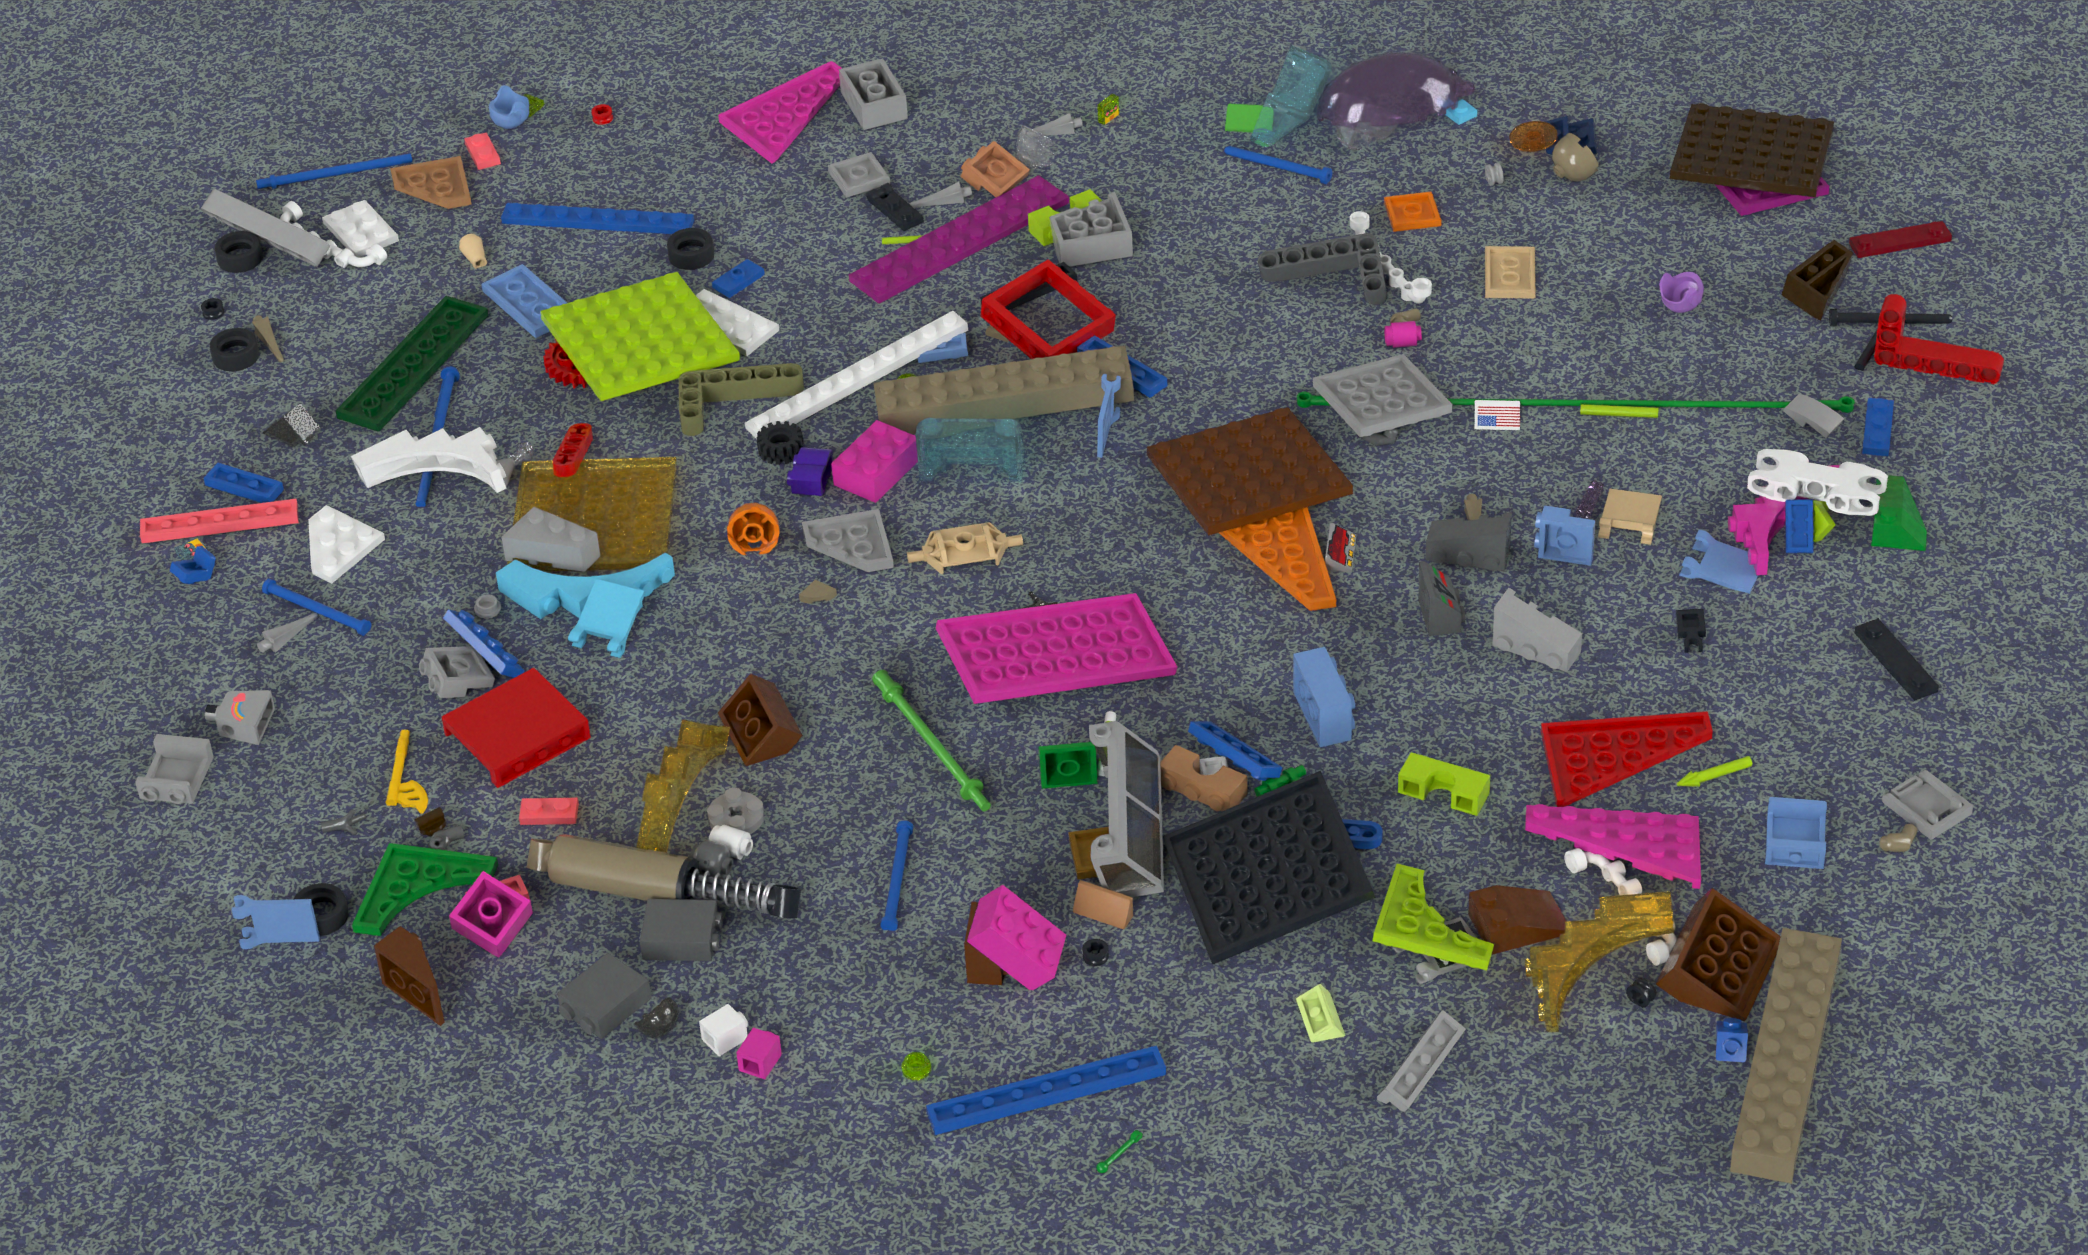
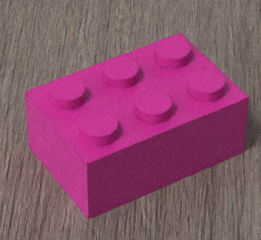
M876 420L831 463L834 486L876 503L921 459L919 437Z
M1001 885L979 899L967 942L1027 989L1035 990L1055 978L1066 934L1004 885Z

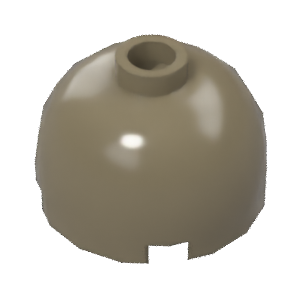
M1572 133L1566 134L1555 145L1552 152V160L1555 165L1553 170L1560 178L1565 177L1570 181L1579 182L1588 179L1598 171L1596 168L1599 165L1587 145L1584 148L1580 146L1578 142L1581 139Z

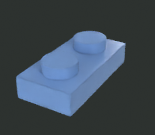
M958 334L950 341L937 345V348L920 354L918 363L968 356L966 334Z

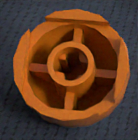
M746 503L738 507L731 514L727 525V536L734 550L742 555H746L745 552L760 551L759 554H766L777 545L780 534L779 521L774 512L766 505ZM762 541L759 548H751L748 545L749 542Z

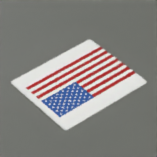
M1475 400V429L1520 430V401Z

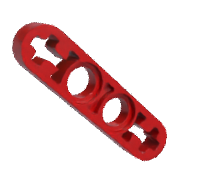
M577 423L569 427L552 460L553 474L555 476L569 477L577 472L593 440L592 426L590 424Z

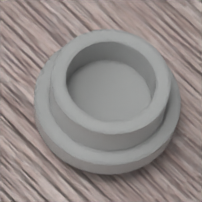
M482 595L476 600L474 611L480 618H493L500 613L501 604L493 595Z

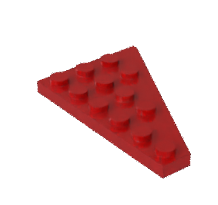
M1708 711L1541 723V735L1556 807L1568 806L1712 739L1713 730Z

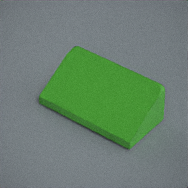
M1228 104L1225 131L1272 134L1275 108L1274 106Z

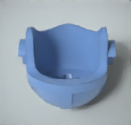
M503 85L497 92V97L489 103L490 117L499 127L504 129L516 128L529 116V101L527 97L515 93L509 86Z

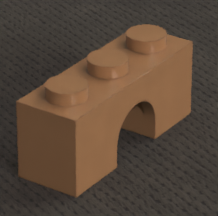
M1175 745L1160 762L1161 785L1165 789L1177 791L1192 801L1197 800L1209 805L1215 811H1224L1239 805L1248 794L1247 775L1224 765L1215 774L1201 775L1199 755Z

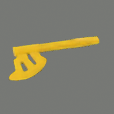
M401 730L386 805L396 806L399 803L403 808L415 807L422 814L428 805V797L424 788L414 780L400 783L410 737L409 730Z

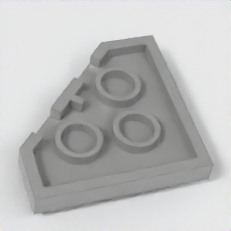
M879 509L802 522V530L808 548L866 572L894 568L892 554Z

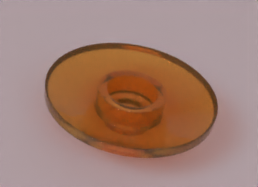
M1530 121L1516 126L1511 131L1509 139L1511 145L1518 150L1526 152L1541 151L1555 143L1557 140V130L1547 122Z

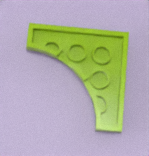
M1396 864L1372 941L1386 946L1409 950L1413 953L1440 958L1444 961H1452L1472 968L1488 970L1494 944L1475 938L1461 930L1454 932L1444 924L1445 919L1433 906L1429 907L1425 900L1426 893L1423 885L1425 870Z

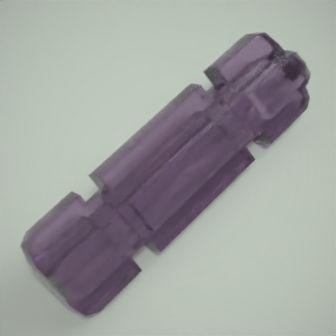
M1593 480L1590 482L1580 502L1581 504L1576 509L1577 518H1590L1591 512L1595 509L1600 499L1599 497L1604 491V484L1601 481Z

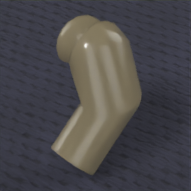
M1417 308L1398 312L1391 316L1390 323L1419 321L1421 315Z

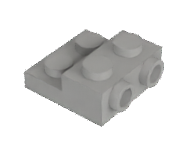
M472 646L426 648L423 659L419 663L421 675H427L429 678L430 691L437 692L440 698L465 697L467 688L493 687L495 680L482 656Z

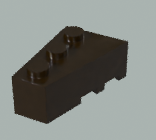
M1832 240L1787 274L1781 295L1812 317L1821 321L1847 275L1853 252L1836 240Z

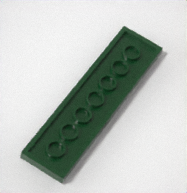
M445 296L335 411L337 419L379 432L489 316L488 309Z

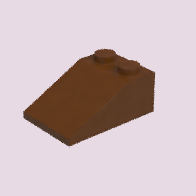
M1495 885L1469 892L1468 915L1480 938L1483 941L1494 944L1492 955L1572 934L1570 926L1550 891Z
M399 926L374 945L382 984L441 1026L445 1022L438 988L422 947V941L414 932L410 933Z

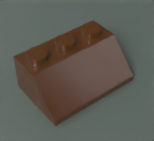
M751 673L718 712L745 766L787 754L803 736L775 683Z

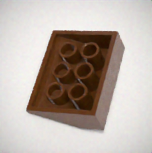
M1711 888L1694 904L1655 985L1679 1002L1746 1021L1776 957L1781 936Z

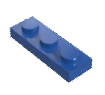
M1868 398L1862 454L1889 456L1894 400Z
M217 463L204 477L205 486L260 503L273 502L284 490L283 483L221 463Z

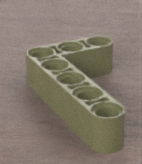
M795 363L696 370L682 373L679 376V415L682 433L688 436H695L703 432L705 402L794 396L803 392L804 379L802 367Z

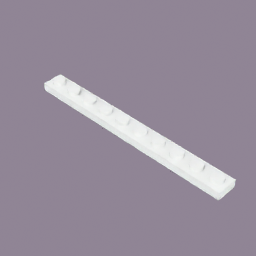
M951 311L745 422V427L757 439L758 431H761L763 426L768 428V423L772 422L773 425H776V421H780L781 424L789 421V425L792 423L796 424L920 357V354L937 348V345L948 342L958 334L968 331V324L957 313Z

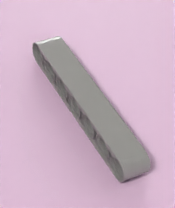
M217 189L212 190L201 207V210L210 217H215L217 220L239 231H248L256 234L260 241L318 267L330 248V245L321 238Z

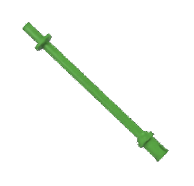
M886 670L877 671L873 675L872 680L882 691V697L886 702H894L960 783L962 786L960 790L961 797L964 800L973 799L983 812L989 810L991 804L981 793L984 787L980 779H970L902 696L904 693L903 687L899 683L894 682Z

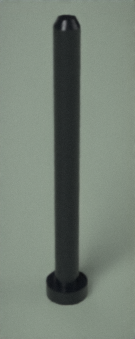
M1830 309L1829 324L1830 326H1837V323H1878L1880 313H1839L1837 309ZM1906 313L1905 323L1949 324L1952 322L1950 314Z

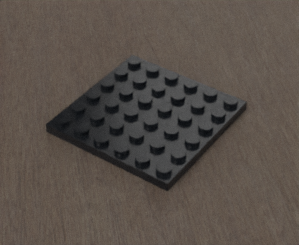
M1321 771L1162 836L1212 964L1221 962L1376 898Z

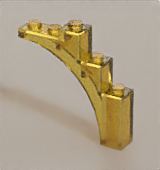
M682 719L677 747L665 746L659 774L647 773L642 797L645 807L636 848L667 853L669 841L683 801L692 783L704 766L716 756L724 755L730 727Z
M1670 891L1599 897L1600 909L1594 910V920L1565 922V934H1560L1559 945L1530 947V959H1525L1526 977H1532L1533 987H1538L1539 999L1543 998V1003L1538 1004L1539 1021H1545L1547 1032H1559L1560 1015L1566 997L1576 981L1591 965L1608 953L1628 943L1651 936L1674 933Z

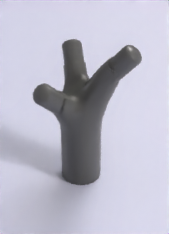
M351 809L347 815L341 818L321 822L322 831L326 833L345 830L352 835H356L357 831L350 825L365 819L366 815L361 814L353 817L356 812Z

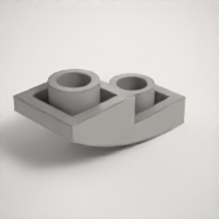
M1798 394L1783 410L1800 426L1804 427L1808 423L1825 438L1844 420L1841 415L1828 406L1803 394Z

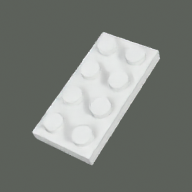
M703 289L696 295L739 353L745 356L751 354L779 331V324L708 290Z

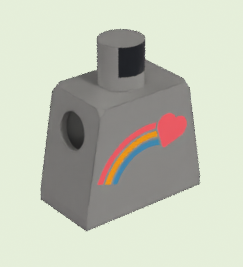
M269 690L229 691L226 693L221 705L208 704L206 706L205 719L216 722L220 736L259 745L275 710L272 693Z

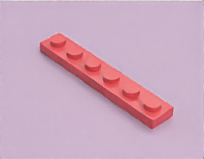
M297 499L140 519L141 542L143 544L299 523Z

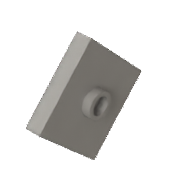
M872 152L828 165L829 174L846 198L880 188L885 183L890 184V177Z

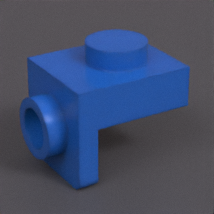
M197 546L193 559L172 562L170 572L185 584L207 581L211 579L216 558L203 546Z
M1725 1018L1723 1021H1717L1716 1060L1745 1062L1748 1041L1747 1023H1742L1737 1018Z

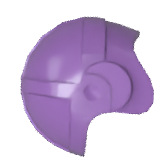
M1683 272L1673 277L1669 273H1665L1659 283L1662 301L1671 311L1677 313L1689 312L1702 302L1703 282L1694 272Z

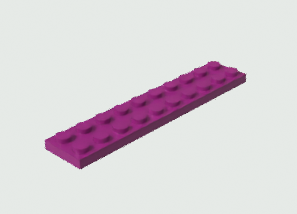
M1038 175L849 274V281L880 304L1027 226L1028 213L1046 206H1050L1055 211L1069 203V196Z

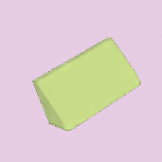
M1321 984L1296 998L1311 1042L1345 1036L1331 994Z

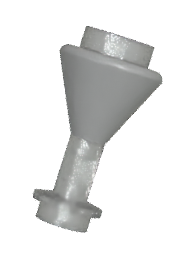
M518 443L516 445L517 451L512 456L496 460V463H500L505 471L506 477L503 478L505 486L509 483L514 467L523 459L530 461L533 458L534 449L529 443Z

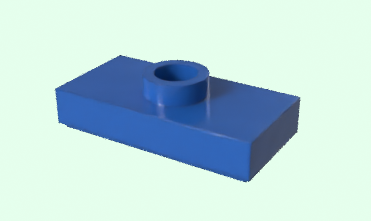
M746 259L714 280L712 288L731 298L764 276V268Z
M1785 500V553L1813 554V500Z

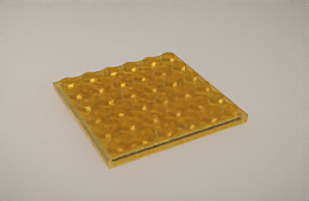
M676 457L583 459L577 472L569 477L555 476L553 474L552 460L522 461L513 526L533 507H536L597 533L600 557L587 570L632 569L648 563L664 553L668 554L677 470ZM515 558L525 565L543 572L575 571L554 568L552 563L538 561L537 565L529 564L528 560Z

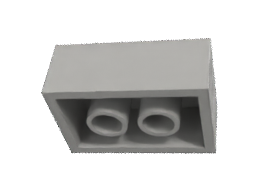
M883 58L839 69L841 93L863 130L908 119L906 95Z

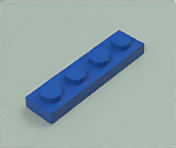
M1094 335L1077 347V353L1113 346ZM1127 355L1134 389L1151 398L1168 386L1165 376Z
M447 610L443 619L500 674L515 678L524 673L525 670L517 663L518 659L514 655L505 652L502 649L503 644L488 635L489 631L485 627L476 624L473 621V615L464 610H460V612Z
M1190 722L1188 732L1197 737L1199 743L1211 746L1215 749V753L1220 756L1228 757L1233 761V765L1251 772L1253 778L1265 781L1267 778L1280 777L1283 767L1213 722Z

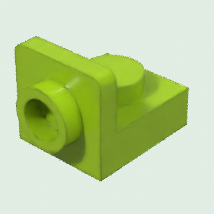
M1813 500V542L1821 541L1836 525L1827 512L1829 508L1825 501Z

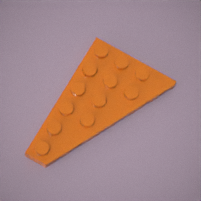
M1307 507L1219 532L1220 535L1309 611L1336 607V596Z

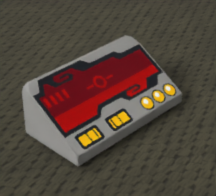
M1330 523L1325 557L1327 571L1352 573L1356 534L1334 523Z

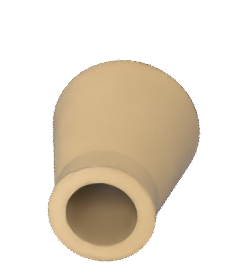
M475 234L463 236L459 246L463 255L472 263L475 269L486 266L487 260L484 254L482 239Z

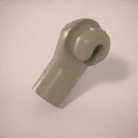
M1906 824L1901 833H1890L1887 836H1882L1879 841L1880 847L1883 851L1905 852L1911 847L1918 830L1914 825Z

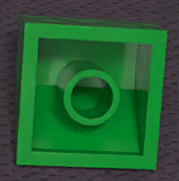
M1091 742L1038 747L1042 789L1097 784L1096 746Z

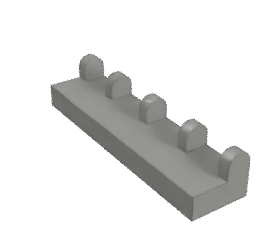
M1442 1010L1433 1019L1431 1025L1420 1037L1412 1051L1406 1056L1404 1062L1390 1078L1385 1088L1379 1093L1377 1100L1385 1104L1391 1102L1399 1110L1405 1112L1466 1028Z

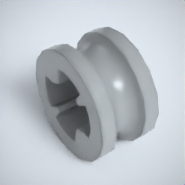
M1495 163L1494 166L1490 164L1485 166V176L1490 186H1493L1495 182L1498 184L1503 183L1504 177L1500 163Z

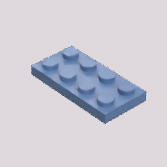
M523 264L482 283L483 292L535 338L550 332L541 319V311L567 303Z

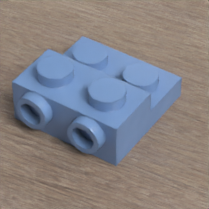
M1544 506L1543 511L1537 513L1535 528H1540V531L1536 533L1534 548H1539L1538 558L1591 566L1594 550L1595 520L1570 517L1571 509Z

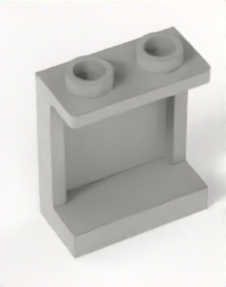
M156 734L153 741L156 755L146 776L137 777L135 781L139 798L147 801L159 800L169 801L174 804H193L214 758L210 740Z

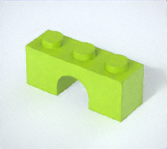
M1089 189L1070 197V209L1074 207L1082 209L1089 206V202L1097 199L1099 202L1102 200ZM1050 206L1028 213L1029 232L1043 246L1054 243L1049 217L1061 213L1054 211Z
M1411 752L1398 774V793L1425 800L1430 791L1446 789L1451 792L1452 809L1478 816L1490 794V775Z

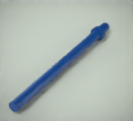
M411 153L281 176L273 174L269 178L256 180L258 189L267 187L275 189L279 185L406 164L413 161Z

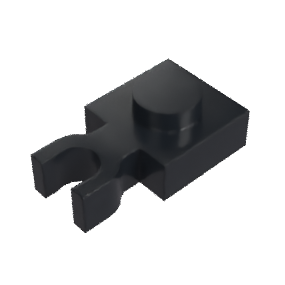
M1704 609L1676 610L1678 639L1685 638L1684 653H1688L1689 646L1692 644L1698 647L1699 652H1703L1701 637H1706Z

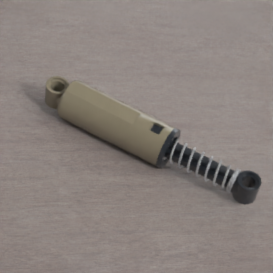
M562 834L557 836L555 841L531 839L527 861L528 869L548 872L550 881L557 884L647 901V899L692 900L693 898L694 900H699L703 897L704 900H707L706 898L716 900L718 905L723 902L728 907L736 904L739 909L747 906L750 911L758 908L760 913L777 917L795 919L798 916L801 888L768 883L764 886L763 881L758 885L753 884L752 879L747 883L742 882L741 877L736 881L731 880L730 875L726 878H721L719 873L715 876H710L709 871L700 874L699 863L697 859Z

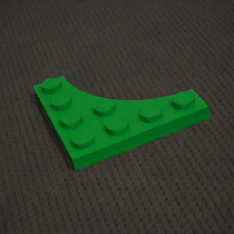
M389 843L353 921L354 933L381 936L390 921L415 900L444 888L473 885L483 871L494 877L498 867L497 857Z

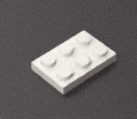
M366 200L356 202L351 206L322 217L323 224L356 257L367 255V249L373 244H378L383 248L399 241L398 234Z

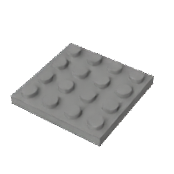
M1404 354L1313 378V387L1359 437L1370 436L1374 433L1393 430L1400 426L1415 424L1419 421L1438 418L1452 413V403Z

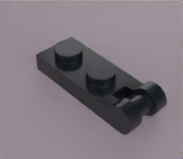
M889 183L881 185L878 190L872 189L866 192L867 200L901 230L906 231L924 223L923 215L900 197Z

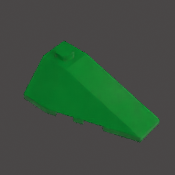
M1888 475L1886 491L1877 494L1880 497L1879 510L1873 517L1871 546L1926 551L1927 530L1903 476ZM1876 479V485H1880V480Z

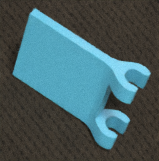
M596 579L578 623L569 634L568 641L573 642L572 646L582 648L586 643L587 634L610 639L607 651H611V656L621 658L625 652L626 640L645 596V591Z

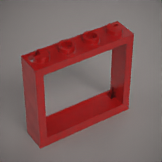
M1049 259L983 298L981 305V317L1030 359L1077 353L1079 345L1094 335L1102 339L1113 332L1116 315L1113 311L1098 301L1093 294L1086 291L1076 280L1069 277ZM1044 282L1050 284L1093 320L1092 323L1053 347L1005 308V306Z

